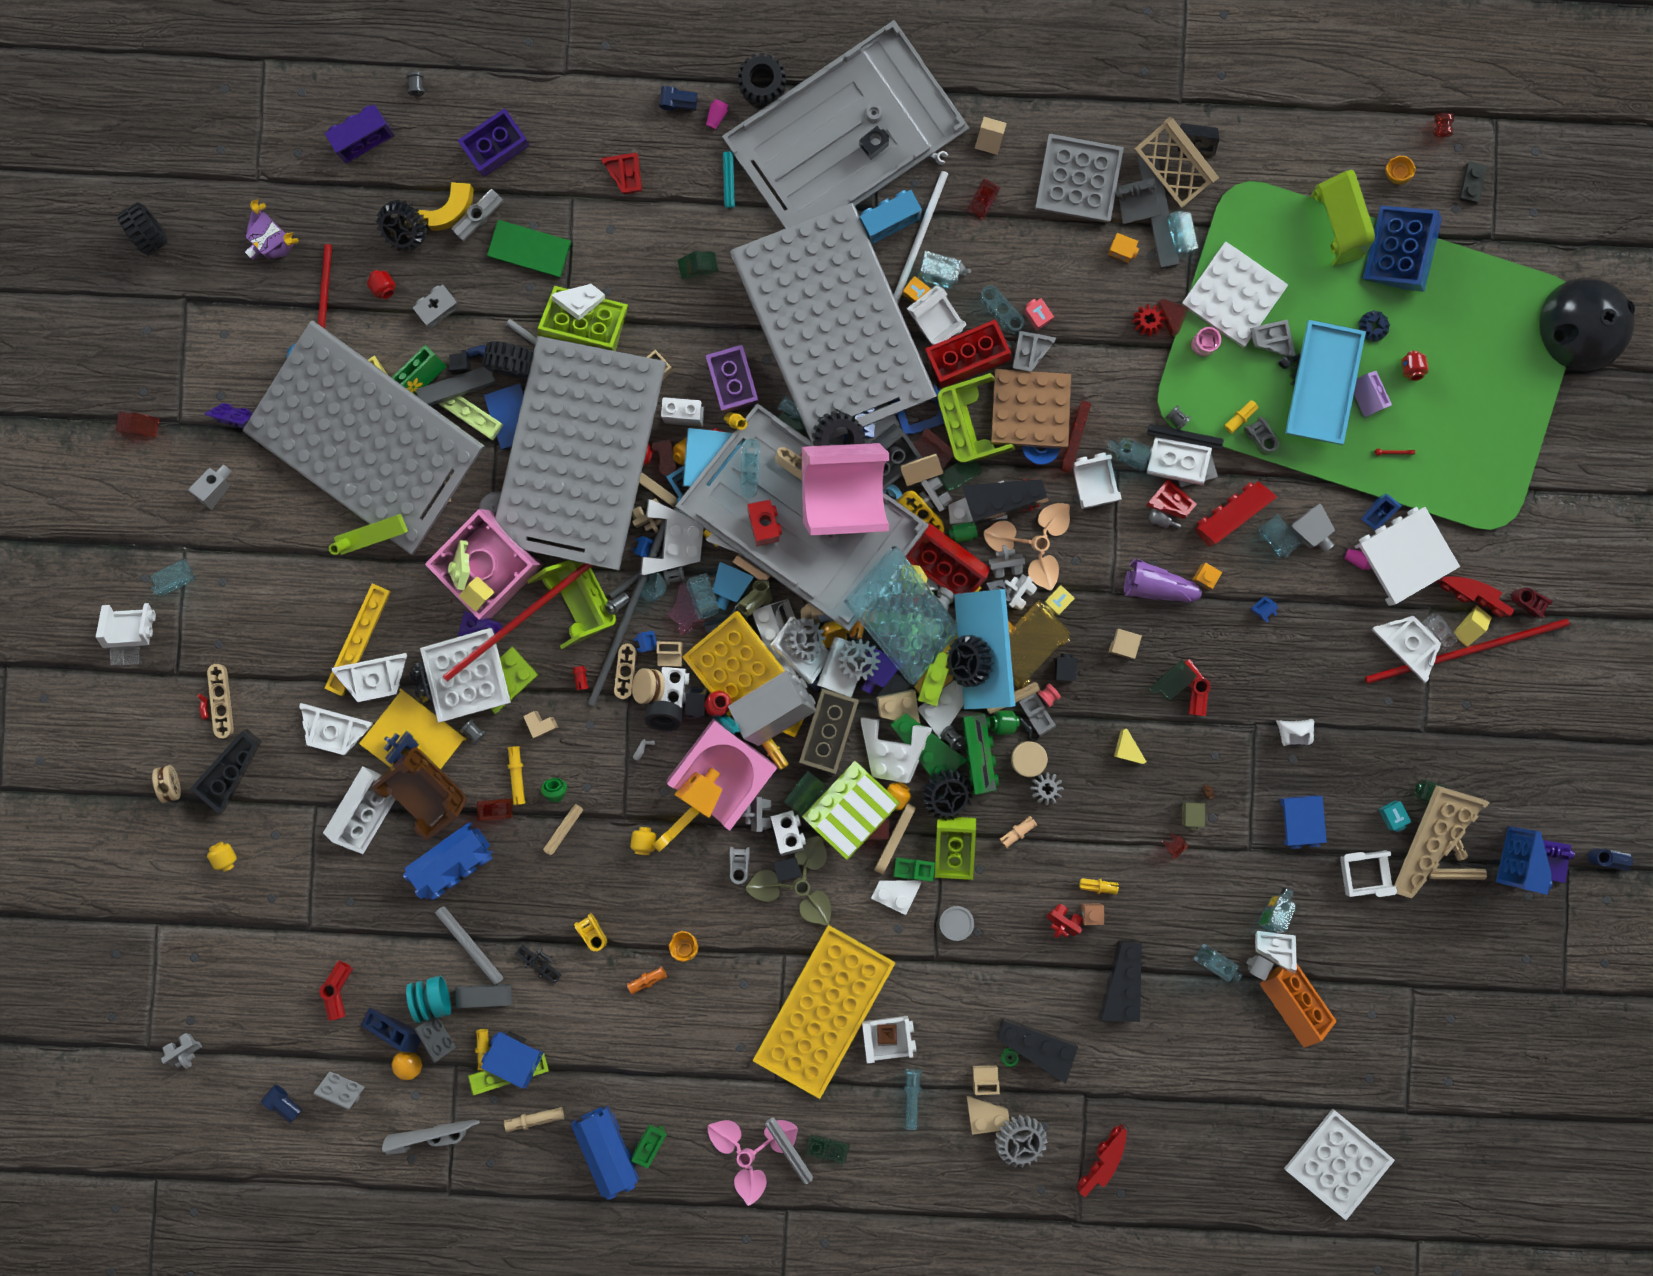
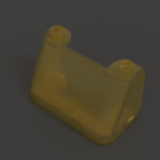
M1039 600L1029 608V611L1009 631L1013 685L1016 688L1021 686L1025 688L1031 681L1029 677L1060 644L1064 646L1070 639L1068 636L1070 631Z

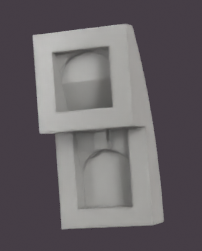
M1036 693L1019 701L1039 737L1056 728L1055 723Z

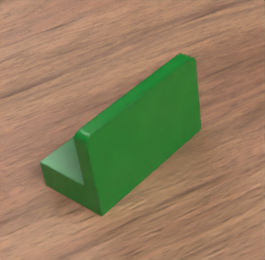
M648 1124L630 1157L632 1162L647 1169L649 1168L667 1135L663 1126L659 1125L657 1128Z

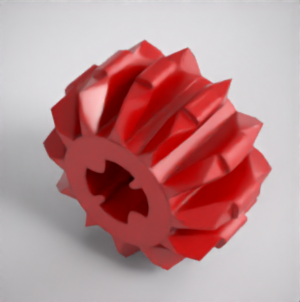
M1146 304L1145 309L1140 306L1138 308L1139 312L1133 314L1136 319L1132 320V324H1138L1134 330L1138 331L1141 329V336L1145 332L1148 337L1152 336V332L1157 335L1159 333L1158 329H1163L1164 327L1161 322L1165 321V317H1159L1163 311L1159 310L1156 312V305L1152 309L1149 304ZM1148 317L1151 318L1150 324L1146 323Z

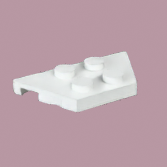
M1414 616L1375 626L1372 629L1424 683L1428 681L1441 643Z
M403 653L334 667L332 671L357 702L397 694L407 654Z
M300 703L299 706L303 715V728L306 731V744L341 755H346L373 725V722Z

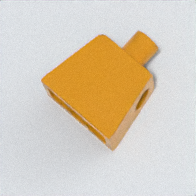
M713 768L709 769L705 777L698 772H694L674 795L709 818L722 792V788L715 784L720 773Z

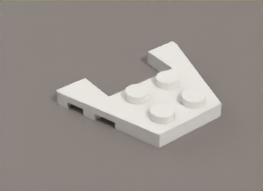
M648 499L646 517L666 519L662 558L642 557L640 574L647 575L700 562L703 526L689 516Z
M861 717L860 721L872 777L909 783L932 728L918 725L913 726L910 745L879 740V719Z

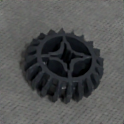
M399 199L389 201L378 212L376 221L379 224L377 230L382 232L380 237H385V243L389 242L391 243V248L396 246L398 251L403 249L405 252L415 250L426 239L428 229L425 226L427 222L422 220L424 215L418 213L419 208H413V203L408 205L406 200L401 202ZM397 214V217L393 218L391 215Z
M964 635L955 639L954 643L950 644L951 649L946 651L949 654V657H947L948 665L946 666L950 668L948 674L953 675L952 680L957 681V685L977 687L990 678L988 673L993 672L990 667L995 664L991 662V658L994 655L989 653L991 648L986 647L987 642L982 641V638L974 635Z
M949 768L946 772L941 769L939 775L933 772L934 778L928 777L929 784H923L926 790L921 791V794L924 796L921 798L924 808L928 810L931 816L934 815L936 819L943 817L944 820H947L949 816L954 820L955 814L961 817L960 812L962 810L967 812L965 806L971 805L968 799L973 798V795L970 793L973 791L972 787L969 786L970 781L966 779L964 774H960L957 770L953 772ZM948 782L958 783L959 787H951ZM935 803H944L946 807L936 806Z

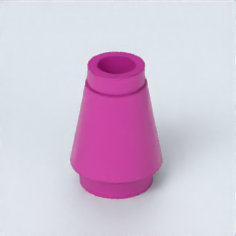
M714 99L713 103L711 102L706 123L708 127L717 128L728 112V104Z
M1348 548L1344 559L1363 571L1364 569L1370 570L1371 565L1364 553Z

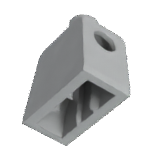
M222 465L217 472L209 468L188 490L198 501L212 510L228 490L230 485L225 479L232 471L225 465Z
M1321 504L1315 505L1287 527L1308 548H1313L1319 544L1323 551L1326 552L1334 546L1328 536L1335 529Z

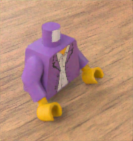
M259 199L251 201L250 207L252 212L246 238L252 245L245 253L252 260L260 253L268 259L287 256L293 244L299 242L298 238L292 239L293 232L285 233L266 213H262L261 210H264L266 205L262 203L258 206Z

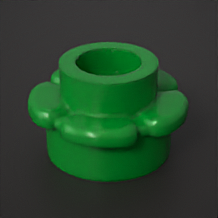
M1011 1048L1004 1049L1000 1057L1007 1067L1017 1065L1020 1060L1018 1057L1019 1053Z

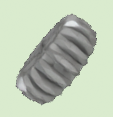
M1019 1115L1018 1119L1011 1117L1012 1121L1008 1122L1005 1120V1126H999L1001 1132H996V1151L999 1153L1000 1158L1008 1165L1012 1164L1016 1168L1019 1164L1023 1168L1024 1164L1027 1163V1165L1031 1166V1161L1037 1162V1156L1043 1157L1041 1151L1046 1150L1045 1144L1048 1143L1045 1137L1047 1136L1041 1123L1037 1122L1034 1118L1031 1119L1028 1115L1025 1118ZM1034 1134V1140L1031 1144L1030 1141L1032 1139V1135ZM1011 1139L1010 1148L1008 1149V1142Z

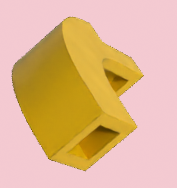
M451 182L449 200L442 208L434 211L419 210L418 213L424 215L422 220L428 223V227L432 231L451 228L467 213L468 208L472 204L474 189L471 184Z

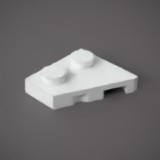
M592 284L552 294V301L578 320L605 300V294Z

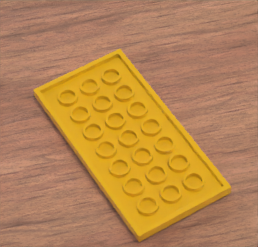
M828 924L754 1056L753 1062L820 1099L892 971L895 962Z

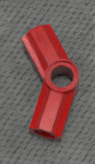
M1187 659L1175 670L1191 690L1188 714L1206 716L1208 692L1211 686L1190 659ZM1199 681L1204 684L1202 692L1196 689V684Z
M340 960L336 963L326 982L319 990V994L324 1000L328 1021L346 1016L341 990L353 968ZM328 985L334 988L333 995L327 992Z

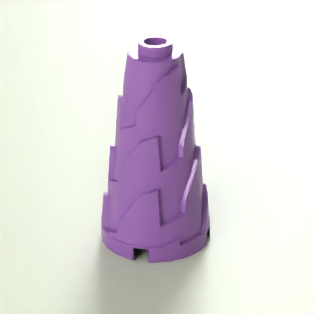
M1133 559L1129 567H1133V570L1131 572L1127 571L1124 582L1125 596L1187 603L1195 602L1201 597L1202 589H1199L1195 582L1186 580L1139 559Z

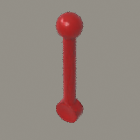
M1378 448L1375 450V455H1414L1415 450H1381Z

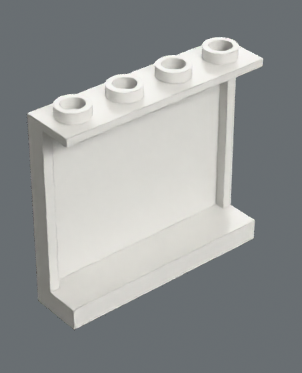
M1415 507L1407 511L1408 516L1404 518L1399 516L1390 521L1392 525L1387 528L1384 525L1376 529L1375 535L1370 537L1368 534L1359 539L1360 543L1354 546L1355 549L1360 547L1389 596L1385 599L1389 606L1401 602L1460 567L1426 507L1421 509Z

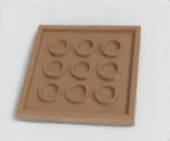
M995 369L991 444L1068 449L1071 374Z

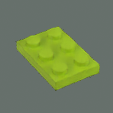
M511 647L500 657L511 701L539 675L514 647ZM506 705L491 708V710L497 714Z

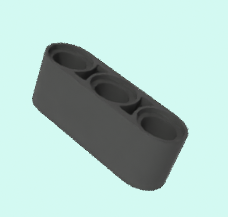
M511 984L455 987L457 1008L506 1006L512 1004Z

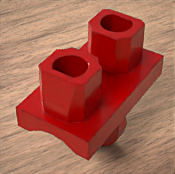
M1058 904L1052 911L1048 912L1046 918L1053 922L1050 928L1055 930V938H1058L1060 935L1067 938L1069 934L1075 937L1082 931L1081 924L1083 918L1073 914L1070 920L1064 916L1068 908L1062 904Z

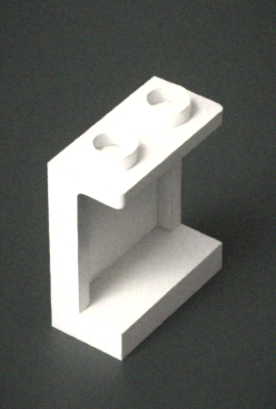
M938 285L907 308L931 345L961 333L966 326L965 321L960 319L947 299V293L944 288Z
M663 398L661 418L665 424L703 427L704 407H701L700 400Z
M1100 453L1094 455L1095 458L1093 459L1081 457L1072 464L1081 509L1114 503L1122 499L1120 492L1117 490L1111 463L1112 455Z
M144 603L143 610L115 612L110 605H102L96 639L102 648L149 645L150 637L153 636L152 624L156 619L155 611L151 609L149 603Z
M908 1016L863 1021L867 1063H875V1060L906 1056L913 1058V1052H916L915 1040H911L910 1033H914L913 1021H909ZM896 1024L897 1045L878 1046L877 1025Z

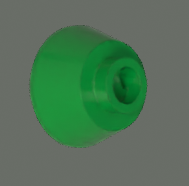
M550 778L542 784L541 793L549 802L556 803L565 797L567 784L564 780Z

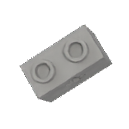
M444 285L434 287L430 291V295L417 300L413 307L429 329H432L460 307ZM435 302L437 303V306H438L436 309H435L434 306H433V304H434Z

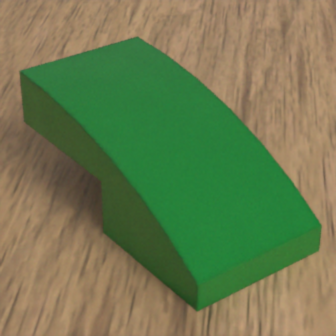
M896 857L893 877L933 882L935 862Z

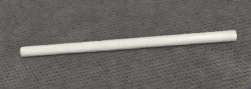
M945 171L940 173L894 292L897 305L947 179L948 173Z

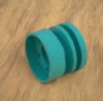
M441 975L428 978L426 986L421 980L417 981L416 984L414 982L407 984V1004L415 1023H421L423 1020L429 1021L432 1013L435 1018L451 1014V1000L448 987Z

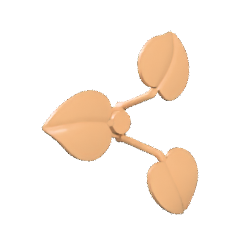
M1056 503L1041 510L1038 515V523L1044 527L1043 536H1035L1032 540L1014 538L1016 536L1015 526L1008 521H998L984 531V538L987 544L997 552L1002 551V545H1006L1008 550L1013 549L1014 541L1031 544L1032 548L1040 553L1038 556L1039 560H1033L1029 564L1028 575L1035 584L1047 590H1052L1058 579L1059 565L1057 560L1051 555L1042 558V555L1045 553L1044 551L1050 545L1046 531L1053 536L1062 535L1066 532L1070 522V505Z

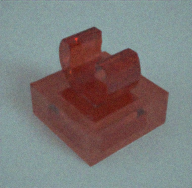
M1171 833L1170 836L1174 839L1173 842L1169 844L1164 840L1163 844L1168 853L1176 859L1188 847V844L1180 835L1176 837L1175 834Z

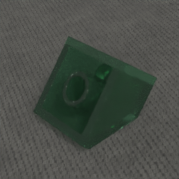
M808 770L784 800V803L803 815L814 805L812 802L815 798H820L826 792L824 788L826 783Z

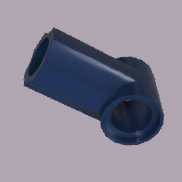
M671 86L661 87L659 101L661 109L675 110L678 108L696 111L698 93L679 91Z
M1593 848L1588 853V860L1593 865L1629 871L1633 862L1631 854L1602 848ZM1602 853V857H1603V858H1602V860L1600 861V860H1599V855Z
M275 1084L261 1102L267 1109L276 1111L291 1124L303 1109L287 1097L288 1094L282 1087Z

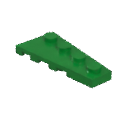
M903 713L890 724L904 743L910 745L913 726H922L907 713ZM933 733L928 735L925 748L918 759L932 778H934L933 772L939 775L941 769L946 772L948 768L954 772L967 761V759L953 751L950 746Z

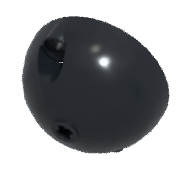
M1579 278L1567 281L1553 290L1543 305L1540 314V334L1544 346L1552 358L1568 369L1580 372L1601 369L1619 358L1632 339L1635 324V304L1628 300L1619 288L1603 280Z

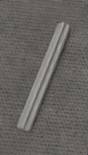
M445 906L440 907L435 912L439 919L493 984L497 985L501 982L503 976Z

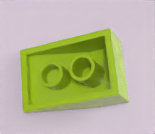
M941 817L937 819L935 878L973 880L976 818L954 817L953 820L948 817L947 820H944Z

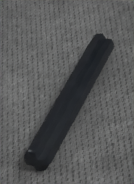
M1153 424L1149 425L1147 432L1150 436L1219 450L1222 449L1224 443L1222 438Z

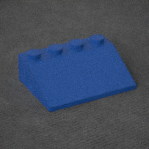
M1381 205L1374 231L1375 241L1370 247L1363 280L1404 290L1425 292L1442 222L1439 211Z
M1508 826L1496 882L1548 895V891L1552 887V874L1541 832Z

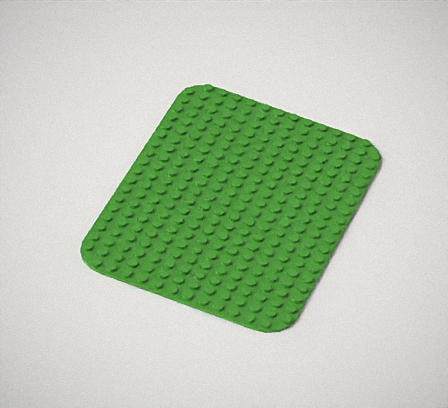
M1255 181L1237 184L1224 193L1215 209L1189 292L1226 241L1288 284L1261 325L1288 319L1296 355L1301 353L1308 320L1359 330V321L1364 314L1373 310L1382 312L1388 317L1389 324H1391L1389 333L1379 341L1364 339L1357 378L1377 371L1392 405L1364 417L1353 395L1343 445L1285 434L1294 385H1290V382L1295 380L1290 378V374L1295 373L1291 369L1293 366H1297L1294 362L1288 368L1283 369L1278 362L1284 355L1254 347L1253 338L1242 348L1221 332H1219L1221 335L1220 346L1209 356H1198L1192 350V339L1201 329L1212 326L1184 307L1158 388L1157 403L1160 414L1167 424L1173 429L1178 428L1174 422L1165 418L1178 405L1179 409L1186 416L1191 417L1181 430L1224 439V448L1372 496L1380 497L1387 493L1403 506L1410 508L1418 507V509L1426 507L1431 515L1475 529L1491 530L1505 526L1513 520L1524 504L1566 369L1565 366L1559 364L1549 354L1540 334V314L1543 305L1552 291L1565 283V281L1554 275L1437 238L1425 292L1404 290L1363 280L1370 248L1362 259L1332 266L1331 263L1336 255L1332 253L1330 245L1333 243L1335 235L1324 203L1320 204L1314 198L1264 182ZM1370 217L1373 229L1375 231L1377 219ZM1376 320L1374 323L1370 322V324L1373 326L1372 331H1374L1376 328H1379V326H1377L1378 320ZM1410 351H1419V353H1423L1427 357L1428 373L1423 379L1418 381H1411L1403 375L1401 361ZM1249 401H1254L1259 407L1258 410L1247 419V423H1243L1233 434L1229 433L1224 425L1236 415V411H1240ZM1259 417H1263L1266 420L1271 431L1279 441L1277 449L1269 455L1261 454L1244 430L1245 426L1252 425L1258 421ZM1264 441V446L1267 449H1272L1271 442ZM1378 448L1381 450H1415V454H1381L1377 456L1375 455V450Z

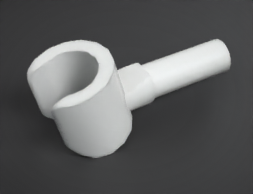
M941 151L938 154L933 153L930 157L942 165L945 161L941 160L939 156L947 157L948 154L945 151Z

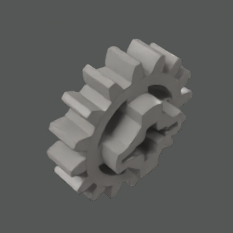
M802 618L795 620L794 624L789 625L791 630L786 631L789 638H786L785 641L790 644L787 646V649H792L791 655H797V659L810 660L817 658L816 655L822 653L819 648L825 647L822 643L825 637L821 636L824 630L818 629L820 624H814V619Z
M860 639L859 644H856L852 640V646L845 644L847 650L840 651L844 656L838 658V660L843 661V664L839 667H845L846 670L843 674L850 673L849 679L856 676L857 681H859L860 677L863 676L864 680H867L868 674L872 677L874 676L873 669H879L875 666L876 663H880V660L876 659L879 652L874 653L873 650L876 646L870 648L869 641L866 644H862V639ZM857 647L856 653L853 656H847L850 650ZM864 648L871 653L872 657H867L863 653ZM859 651H861V657L865 659V662L861 663L860 669H858L857 662L854 661V658L858 657ZM847 663L853 664L855 672L849 669ZM866 664H871L870 669L862 673V668Z

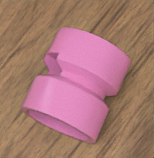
M1212 327L1201 329L1192 339V350L1198 356L1205 357L1211 355L1220 346L1221 335L1218 330Z

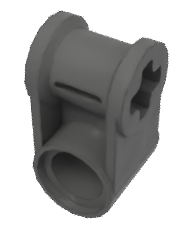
M1259 417L1258 421L1250 426H1245L1244 430L1259 452L1269 455L1277 449L1279 441L1271 431L1266 420L1263 417ZM1264 441H1270L1272 449H1267L1264 446Z

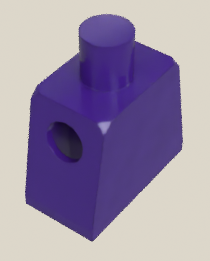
M876 648L873 651L874 653L879 652L876 659L880 660V663H876L875 666L879 669H873L874 676L872 677L868 674L867 680H865L861 687L862 690L869 694L872 693L876 685L884 688L903 664ZM868 651L866 656L872 657L871 653ZM866 664L862 668V673L868 671L871 664Z

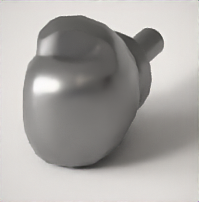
M1152 509L1149 514V522L1153 525L1156 524L1164 528H1168L1169 525L1178 529L1181 527V524L1171 521L1172 516L1168 513Z

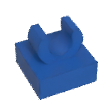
M644 536L636 538L635 541L639 543L637 549L632 548V551L641 557H648L654 540Z
M1266 596L1251 607L1253 613L1266 622H1269L1267 618L1269 615H1277V604Z
M654 631L639 633L633 639L639 642L640 648L636 649L638 652L641 651L643 653L657 650Z

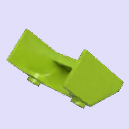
M1348 170L1318 184L1310 195L1311 198L1319 201L1320 204H1325L1335 235L1333 243L1330 245L1332 253L1336 255L1331 263L1332 266L1362 259L1375 241L1374 229L1354 170Z
M991 373L945 387L938 393L939 405L954 456L963 463L987 459L1015 450V446L1012 444L995 448L990 440L983 439L977 441L967 405L977 401L979 397L977 386L995 381V377Z
M567 560L544 568L528 579L527 582L529 584L542 579L544 585L551 590L584 563ZM591 568L561 591L576 622L569 628V634L572 639L560 645L561 649L579 643L615 624V614L611 615L606 611L605 605L608 600Z

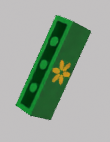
M425 344L391 378L417 396L416 389L427 386L447 365Z

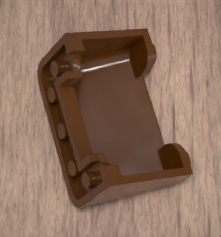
M413 747L404 754L371 787L378 796L383 798L391 794L417 819L415 823L416 833L425 841L455 820L466 803V796L462 790L416 747Z

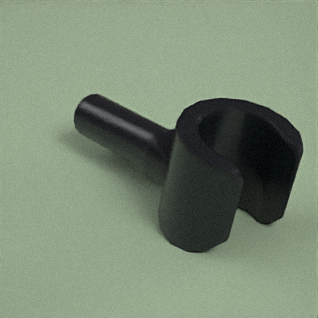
M1301 353L1291 359L1285 355L1278 364L1283 369H1286L1300 359Z

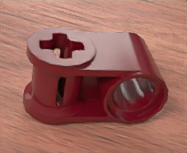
M1530 588L1516 589L1511 595L1512 602L1539 619L1544 618V612L1548 605L1553 603L1549 598ZM1523 592L1526 595L1525 601L1521 599V594Z

